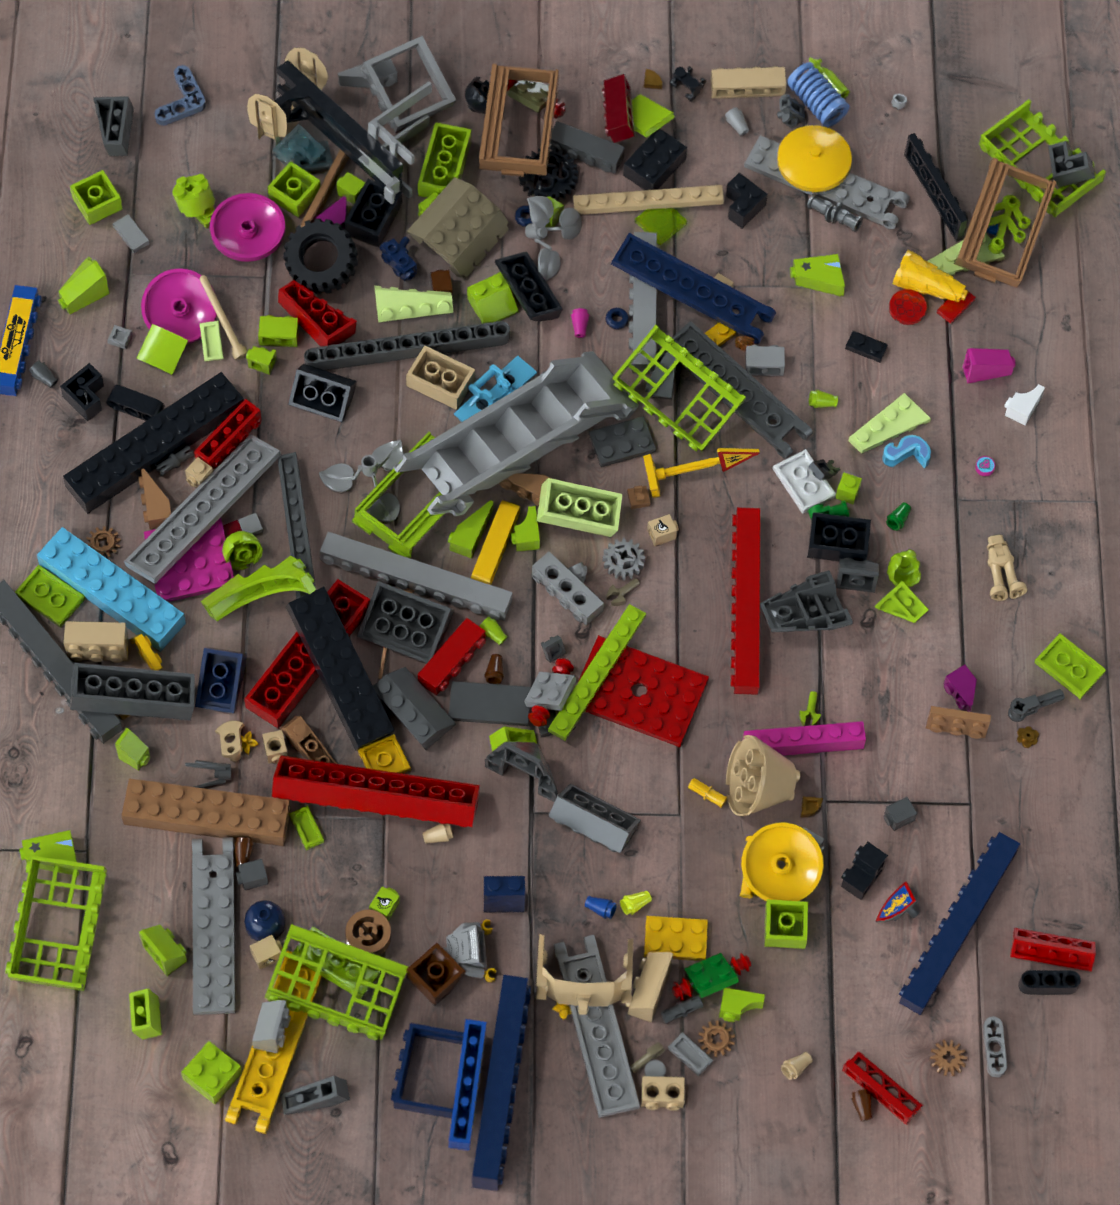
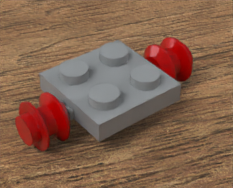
M557 659L555 662L556 666L552 667L553 673H538L524 701L527 707H532V712L529 713L528 718L534 726L539 727L547 724L546 719L550 718V712L547 709L562 711L577 681L574 675H570V672L574 670V666L568 659Z

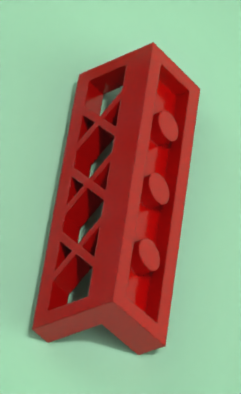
M1014 927L1010 957L1092 972L1096 955L1095 942Z
M859 1051L844 1064L842 1071L863 1089H868L871 1096L904 1124L907 1125L922 1108L923 1105ZM858 1058L865 1064L866 1071L855 1064ZM870 1075H879L881 1077L882 1084H879ZM885 1088H894L898 1093V1098L894 1097ZM909 1101L915 1108L911 1111L902 1102Z

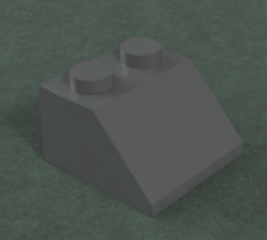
M851 558L839 559L836 588L875 593L879 577V563H874L870 560L855 561Z

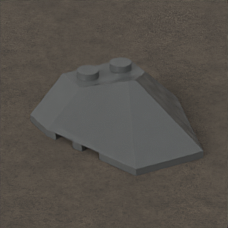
M830 570L810 575L806 578L805 582L798 586L796 584L790 586L791 590L783 594L780 592L760 603L761 610L771 632L830 631L853 624L848 610L843 609L836 594L835 581Z
M504 742L485 758V767L503 776L510 764L538 778V794L555 802L558 791L550 766L538 744L534 742Z

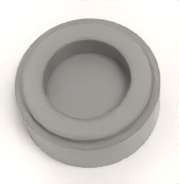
M651 1060L646 1064L644 1073L645 1076L664 1077L666 1069L661 1061Z

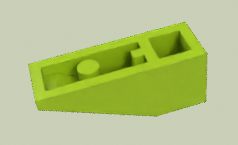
M488 501L456 527L455 532L450 533L448 538L450 551L472 559L494 511V501Z

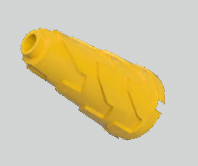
M907 250L900 263V268L897 269L893 280V285L897 287L911 289L922 294H929L940 299L956 302L964 301L968 294L966 286L954 279L952 275L938 269L936 265L924 260L922 256L910 250Z

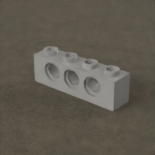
M551 552L546 553L532 565L533 579L537 583H542L546 587V591L551 596H555L563 608L569 609L578 622H583L587 626L603 612L604 603ZM555 575L557 578L551 579L548 576ZM569 588L570 591L565 592L562 589ZM583 601L584 604L578 605L575 602Z

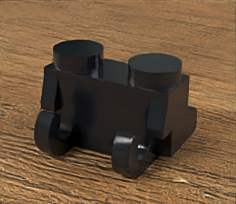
M690 66L687 68V72L683 67H678L675 69L673 79L669 83L674 87H677L678 81L684 84L692 92L691 95L687 93L685 97L692 102L701 93L700 90L705 85L706 80L701 78L699 83L696 78H693L691 76L693 68Z

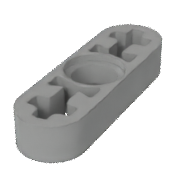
M989 1017L983 1025L986 1065L988 1073L992 1077L998 1078L1003 1076L1007 1069L1003 1024L999 1018ZM991 1023H994V1026L997 1027L994 1037H991L992 1029L988 1028ZM997 1042L1001 1050L993 1052L990 1050L989 1044ZM996 1057H998V1066H1002L999 1071L992 1068Z

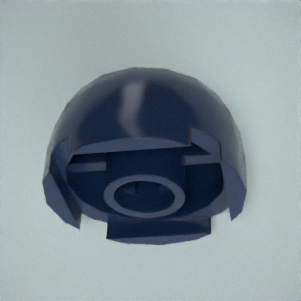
M262 900L255 902L245 914L244 924L246 932L257 942L270 935L276 940L285 929L284 912L272 901Z

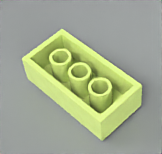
M548 478L541 485L537 521L612 537L618 531L622 494Z

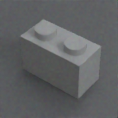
M759 345L746 346L745 370L749 374L754 376H783L785 368L784 347L777 345L769 347Z

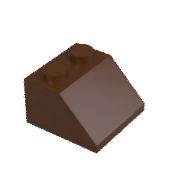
M436 943L406 969V978L436 1006L452 991L464 975L465 970Z

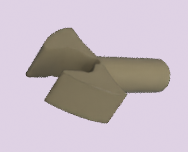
M635 578L620 589L612 585L608 590L606 600L613 595H618V598L611 602V606L626 604L624 595L639 586V580Z
M658 1042L646 1050L647 1053L630 1066V1071L636 1073L652 1059L656 1060L665 1051L663 1046Z

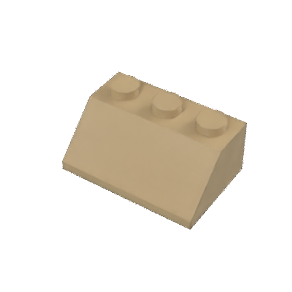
M649 952L647 959H642L639 970H642L640 977L636 976L632 987L635 989L634 995H631V1003H626V1007L629 1008L628 1015L652 1022L671 969L673 953Z

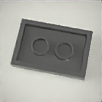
M644 416L589 431V437L600 467L656 452Z

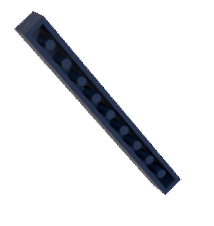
M1001 832L997 834L996 838L991 837L986 846L989 848L987 853L982 852L977 861L980 865L977 870L972 869L967 878L970 880L968 885L961 887L958 893L960 897L958 902L953 901L948 910L950 913L948 919H942L938 927L940 929L939 934L932 936L928 944L931 946L929 951L922 953L918 961L921 963L918 969L914 967L908 977L911 979L908 986L904 984L898 994L901 996L899 1004L921 1016L1016 855L1020 846L1019 842Z

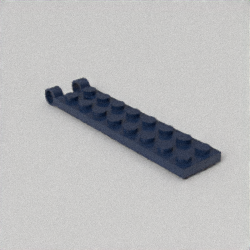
M628 233L611 262V265L737 331L746 336L748 340H754L753 344H759L764 336L762 330L751 326L756 314L759 315L762 321L771 323L776 315V311L772 307L756 301L631 233ZM737 309L740 313L736 314L733 312V310Z

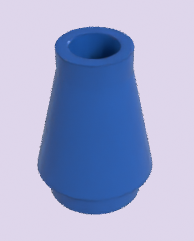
M588 896L585 901L586 908L604 919H611L615 914L617 904L613 903V900Z

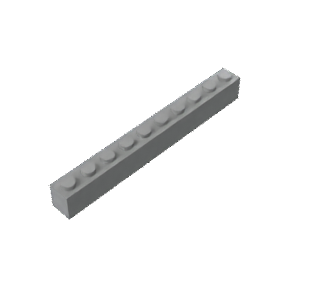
M331 532L327 533L320 549V560L325 564H334L346 571L358 572L364 577L377 578L380 582L395 584L400 589L409 588L419 595H428L437 601H446L455 607L470 609L476 614L483 613L492 619L495 618V620L501 619L505 621L512 603L513 592Z

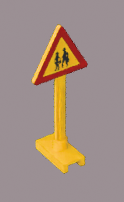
M718 448L719 457L708 458L665 469L664 467L656 469L651 454L644 455L643 458L652 497L660 496L659 480L666 479V477L712 467L717 464H721L722 471L724 472L760 454L759 449Z

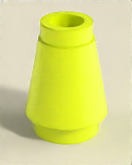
M646 890L624 896L620 900V906L626 915H633L651 902L652 898Z

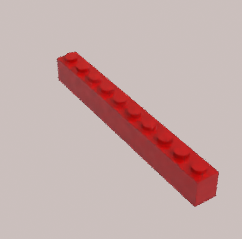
M737 507L736 515L732 514V526H736V530L732 532V544H735V550L732 549V561H735V567H732L731 579H735V585L731 587V597H735V603H731V614L735 615V621H731V632H735V639H731V650H734V657H731V669H734V675H731L730 687H734V694L758 695L760 508Z

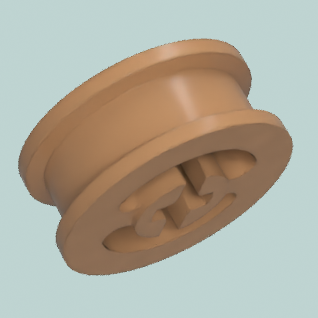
M361 910L355 913L346 924V943L380 956L387 950L391 940V928L387 918L375 910ZM363 923V929L359 927V937L355 938L353 936L354 930ZM381 930L383 932L381 940L373 945V939L377 941V931ZM364 931L368 934L372 932V937L370 935L365 936Z

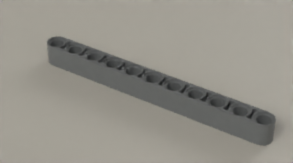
M504 321L315 347L305 351L304 363L326 371L417 358L424 346L442 354L501 346L507 344L510 340V326Z

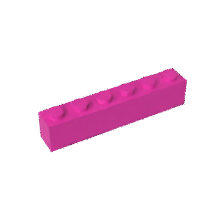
M863 721L744 731L742 741L745 739V735L755 736L783 756L864 749L866 742Z

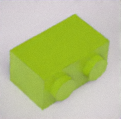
M260 316L259 345L297 347L298 318L292 316Z
M148 988L129 993L132 1032L142 1040L162 1035L159 996Z

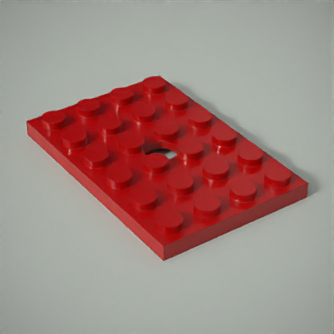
M598 635L579 680L607 638ZM627 646L584 712L681 747L709 676ZM635 684H642L646 687L647 692L637 697L633 695L631 688Z

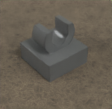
M558 635L550 637V640L545 643H541L546 660L550 663L566 654L562 638Z

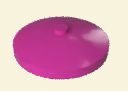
M254 193L237 194L224 200L214 210L210 220L211 239L215 247L222 254L233 260L243 262L257 261L268 257L281 245L285 236L284 215L275 202L263 195Z
M171 269L159 274L148 284L143 293L141 311L144 322L149 330L151 325L154 324L187 339V344L201 339L199 323L216 321L217 317L200 282V276L202 275L188 269Z

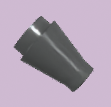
M39 360L29 370L33 378L46 384L49 388H52L58 382V379L53 375L45 362Z

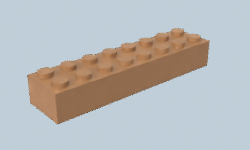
M129 778L121 816L123 824L129 826L217 838L233 837V840H236L238 837L251 838L254 843L284 846L291 807L290 800Z

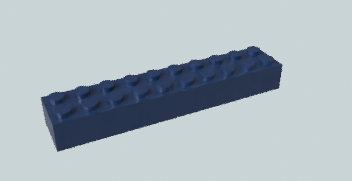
M503 975L473 1167L472 1188L497 1191L498 1185L503 1184L504 1167L501 1164L505 1165L507 1158V1146H504V1144H509L510 1126L507 1124H512L513 1105L511 1104H515L517 1086L514 1084H518L520 1065L517 1064H521L523 1045L520 1044H524L526 1025L523 1024H527L528 1007L531 999L532 986L528 985V978Z

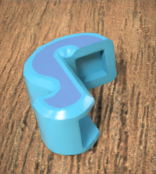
M907 435L900 440L897 447L894 446L893 442L886 445L882 460L885 465L893 467L914 454L921 466L926 468L929 465L931 449L928 443L920 436Z

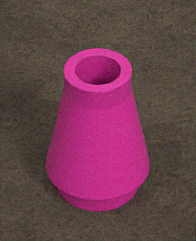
M574 309L571 319L575 337L584 338L586 337L590 315L587 309Z

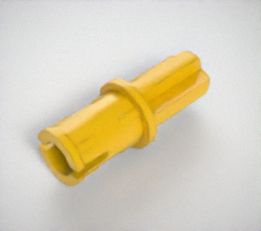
M695 778L688 785V788L701 795L703 800L707 799L720 808L723 807L728 798L712 789L713 786L709 787Z

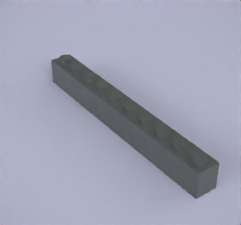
M5 580L1 581L0 623L8 626V632L12 638H17L21 642L19 645L26 654L30 653L34 665L44 670V677L48 682L53 681L56 685L54 687L60 696L64 695L66 697V703L70 708L71 677L74 664ZM76 710L79 713L78 718L83 725L88 724L91 728L90 733L96 740L100 739L103 744L123 730L122 724L115 714Z

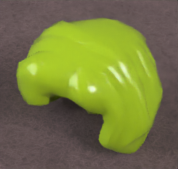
M908 549L891 557L887 575L895 586L901 581L908 587L919 583L921 579L920 562L917 560L916 552Z

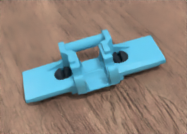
M516 356L502 370L492 364L483 376L474 384L471 383L468 386L473 396L454 413V416L463 422L525 385L537 374V371L519 356ZM495 375L497 384L489 391L487 389L481 391L480 388Z

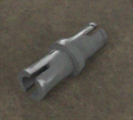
M187 445L176 454H170L168 459L155 466L157 472L160 470L159 474L163 476L173 468L180 467L181 463L194 456L193 451H190L191 448Z
M696 995L684 1002L679 1001L677 1005L660 1013L665 1024L677 1018H684L692 1011L702 1008L703 1003L699 995Z

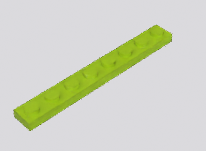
M630 604L627 606L568 697L562 711L558 712L549 726L548 732L566 741L645 619V612Z

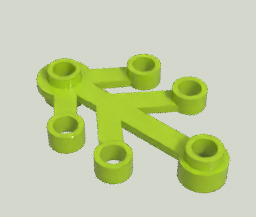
M1013 195L1004 196L1002 202L995 205L993 214L1000 210H1004V213L990 219L988 228L1000 223L996 237L991 239L988 245L989 251L993 254H1000L1004 249L1003 238L1007 226L1015 242L1022 243L1026 238L1025 232L1017 228L1011 218V214L1013 213L1021 229H1027L1031 221L1028 217L1022 215L1019 210L1020 201Z

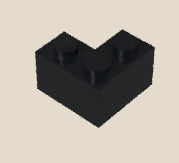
M740 172L727 184L726 196L733 201L729 206L728 219L743 229L766 206L768 194Z
M88 363L60 386L62 397L87 421L102 411L100 398L95 393L104 387L103 377Z
M869 842L864 847L860 846L854 854L855 858L852 861L854 865L851 869L847 868L841 876V879H843L841 887L862 900L884 870L888 857L886 853Z

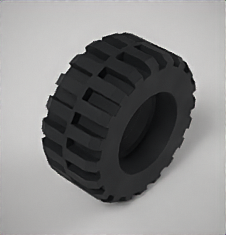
M321 218L315 219L313 223L310 220L305 221V226L303 227L298 225L295 228L296 233L293 234L291 232L288 236L290 241L285 242L284 248L286 252L283 253L286 269L292 279L310 291H314L315 294H322L324 291L326 294H330L332 289L336 288L337 291L342 289L341 285L343 283L347 285L350 282L349 277L350 275L354 276L356 272L355 266H358L357 248L348 231L343 229L339 223L334 224L329 219L322 221ZM321 241L333 243L338 250V257L332 267L322 272H314L305 266L304 256L310 246Z

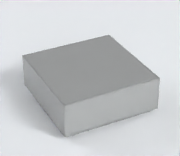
M114 325L107 340L108 344L126 349L133 334L132 330Z

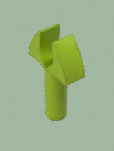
M811 691L809 694L807 710L799 711V719L803 726H805L806 718L809 715L813 720L812 725H816L821 718V714H816L815 712L818 695L815 691Z

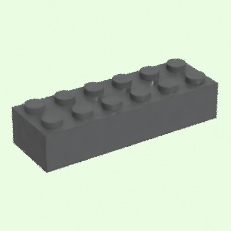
M74 663L71 677L70 710L191 721L194 710L195 674Z

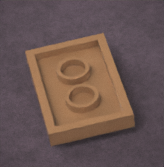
M931 706L926 721V729L937 733L942 731L949 732L955 736L969 735L975 739L985 738L991 715Z

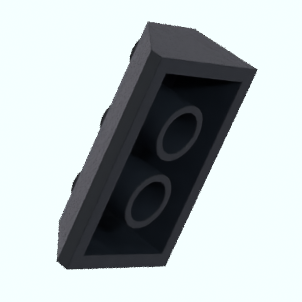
M302 364L296 370L288 405L343 422L352 402L357 381Z

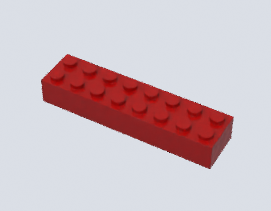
M337 579L327 593L348 636H350L363 620L370 599ZM298 632L293 635L244 699L246 709L278 729L319 677Z

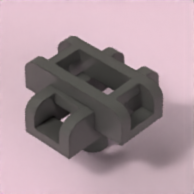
M789 94L782 95L779 98L780 111L777 112V117L779 119L782 118L784 124L793 128L805 120L803 115L804 106L798 103L795 98L792 99Z

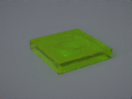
M674 208L646 209L634 221L645 232L657 233V243L660 246L687 225V220Z

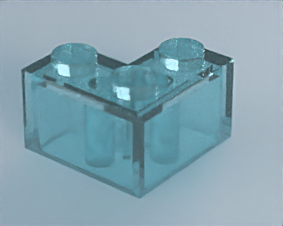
M298 124L272 149V154L285 166L298 154L313 166L325 154V149Z

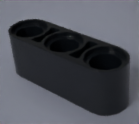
M114 385L106 401L109 407L144 421L152 418L165 407L164 403L160 400L121 385Z
M1029 970L1022 974L1018 986L1020 991L1027 995H1071L1077 991L1081 983V977L1072 970ZM1029 979L1034 985H1027L1024 980ZM1045 980H1052L1054 982V985L1050 986L1046 984ZM1065 980H1072L1075 985L1070 986Z

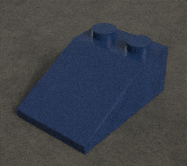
M211 647L203 649L195 707L235 713L245 673L247 653Z

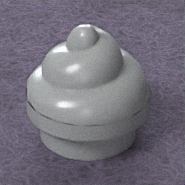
M580 562L568 568L584 583L587 574L586 565L584 566Z

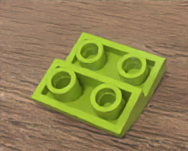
M152 324L136 359L172 375L188 340Z

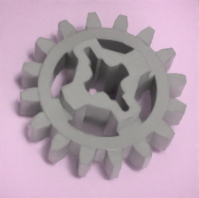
M625 538L622 539V542L615 539V545L609 543L608 549H604V569H608L609 575L615 573L616 579L619 575L622 576L623 580H625L626 576L633 579V573L639 575V569L644 568V550H639V543L633 545L632 539L629 543L626 542Z

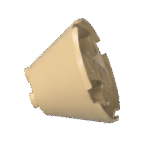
M745 735V739L738 741L734 746L726 773V785H729L730 795H727L728 804L732 812L738 816H747L787 800H793L796 782L800 779V771L796 770L792 761L759 738Z

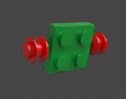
M722 953L713 955L684 968L685 975L689 981L685 978H682V983L680 984L674 981L672 992L675 998H680L681 1001H683V996L686 994L692 997V989H695L701 998L738 983L737 975L741 976L742 970L745 969L747 972H750V959L747 955L744 956L740 953V958L735 959L731 957L729 964Z

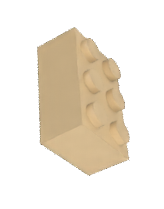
M427 346L423 347L406 374L407 387L456 410L469 391L468 386L475 382V369Z
M65 621L64 647L67 657L74 662H81L82 660H91L93 662L109 660L115 663L128 661L129 637L126 623Z

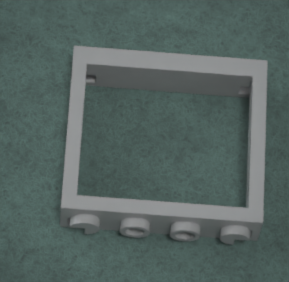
M423 36L367 60L362 65L363 77L365 80L368 79L371 93L373 96L376 95L379 100L378 106L380 110L385 112L392 107V104L373 66L416 48L442 98V101L401 120L397 116L389 121L388 125L390 124L395 132L412 125L425 115L430 117L454 106L456 101Z

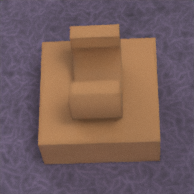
M640 485L627 489L631 509L650 506L646 486Z

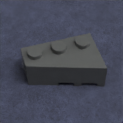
M129 96L93 97L103 144L109 156H127L134 107Z

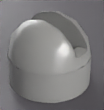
M894 94L891 101L893 108H897V110L903 109L907 98L902 94Z

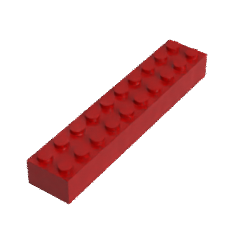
M280 755L273 776L272 797L294 800L300 803H314L320 806H334L340 809H354L360 812H374L380 815H394L400 818H414L421 821L473 827L478 807L480 785Z

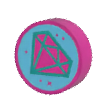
M987 456L980 457L975 465L976 472L981 476H990L995 469L994 460Z

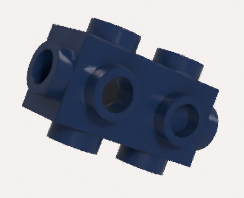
M406 236L402 238L399 244L394 238L384 242L380 246V250L382 251L381 257L383 261L392 266L395 275L404 281H409L417 274V264L408 255V250L405 248L410 241Z

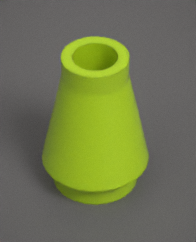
M817 389L810 392L809 406H813V408L837 406L838 396Z
M489 616L479 625L486 631L485 636L495 641L498 645H501L508 638L495 618L492 619Z

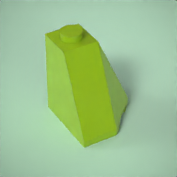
M87 257L58 291L60 296L58 302L63 310L66 309L70 315L109 295L106 274L96 260Z

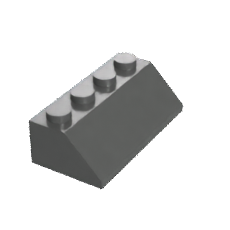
M406 667L386 674L373 685L378 697L425 750L430 748L456 725Z
M569 784L557 796L549 814V817L553 818L556 823L564 824L574 832L588 836L591 841L601 843L607 846L609 850L619 853L626 848L641 822V819L572 784Z

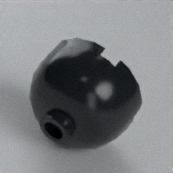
M474 77L465 89V99L471 111L485 114L490 82L487 80L482 82L480 81L481 77Z

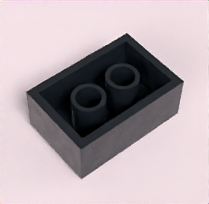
M658 129L624 163L623 176L643 190H658L686 160L687 146L662 129Z
M367 179L344 222V229L348 231L351 237L379 247L402 205V191L395 194L394 203L390 204L384 198V188L376 181Z
M813 513L807 558L839 561V559L851 558L855 561L867 560L871 520Z

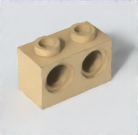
M642 1076L641 1107H646L649 1110L667 1107L668 1110L673 1111L683 1108L685 1078ZM654 1090L658 1095L650 1097L647 1095V1092ZM676 1091L679 1096L671 1098L668 1092Z

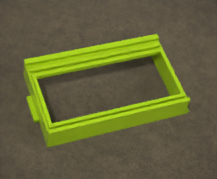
M428 432L410 452H413L435 437L431 435V432ZM393 468L355 508L352 522L369 535L374 533L389 544L388 549L393 553L411 558L412 548L445 514L431 515L427 511L435 498L442 496V494L439 492L409 525L397 535L367 513V510L404 473H397Z

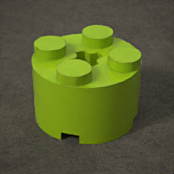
M203 174L180 177L176 180L177 184L174 186L172 193L181 214L184 213L186 217H198L205 214L207 208L210 207L211 209L214 206L215 197L208 180Z

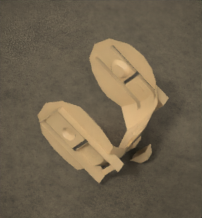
M293 48L288 52L285 62L289 60L322 90L327 83L328 75L326 67L320 61L318 55L305 48ZM255 94L248 99V116L250 123L258 129V139L263 135L275 139L276 147L281 143V137H286L300 122L287 123L286 114L277 103L267 96Z
M545 933L544 935L539 934L536 999L546 1000V996L559 1004L578 1006V1013L581 1015H587L588 1006H609L620 1000L621 1003H631L633 938L628 939V950L624 955V967L627 971L614 982L578 983L554 979L544 968V965L547 963V951L544 950Z

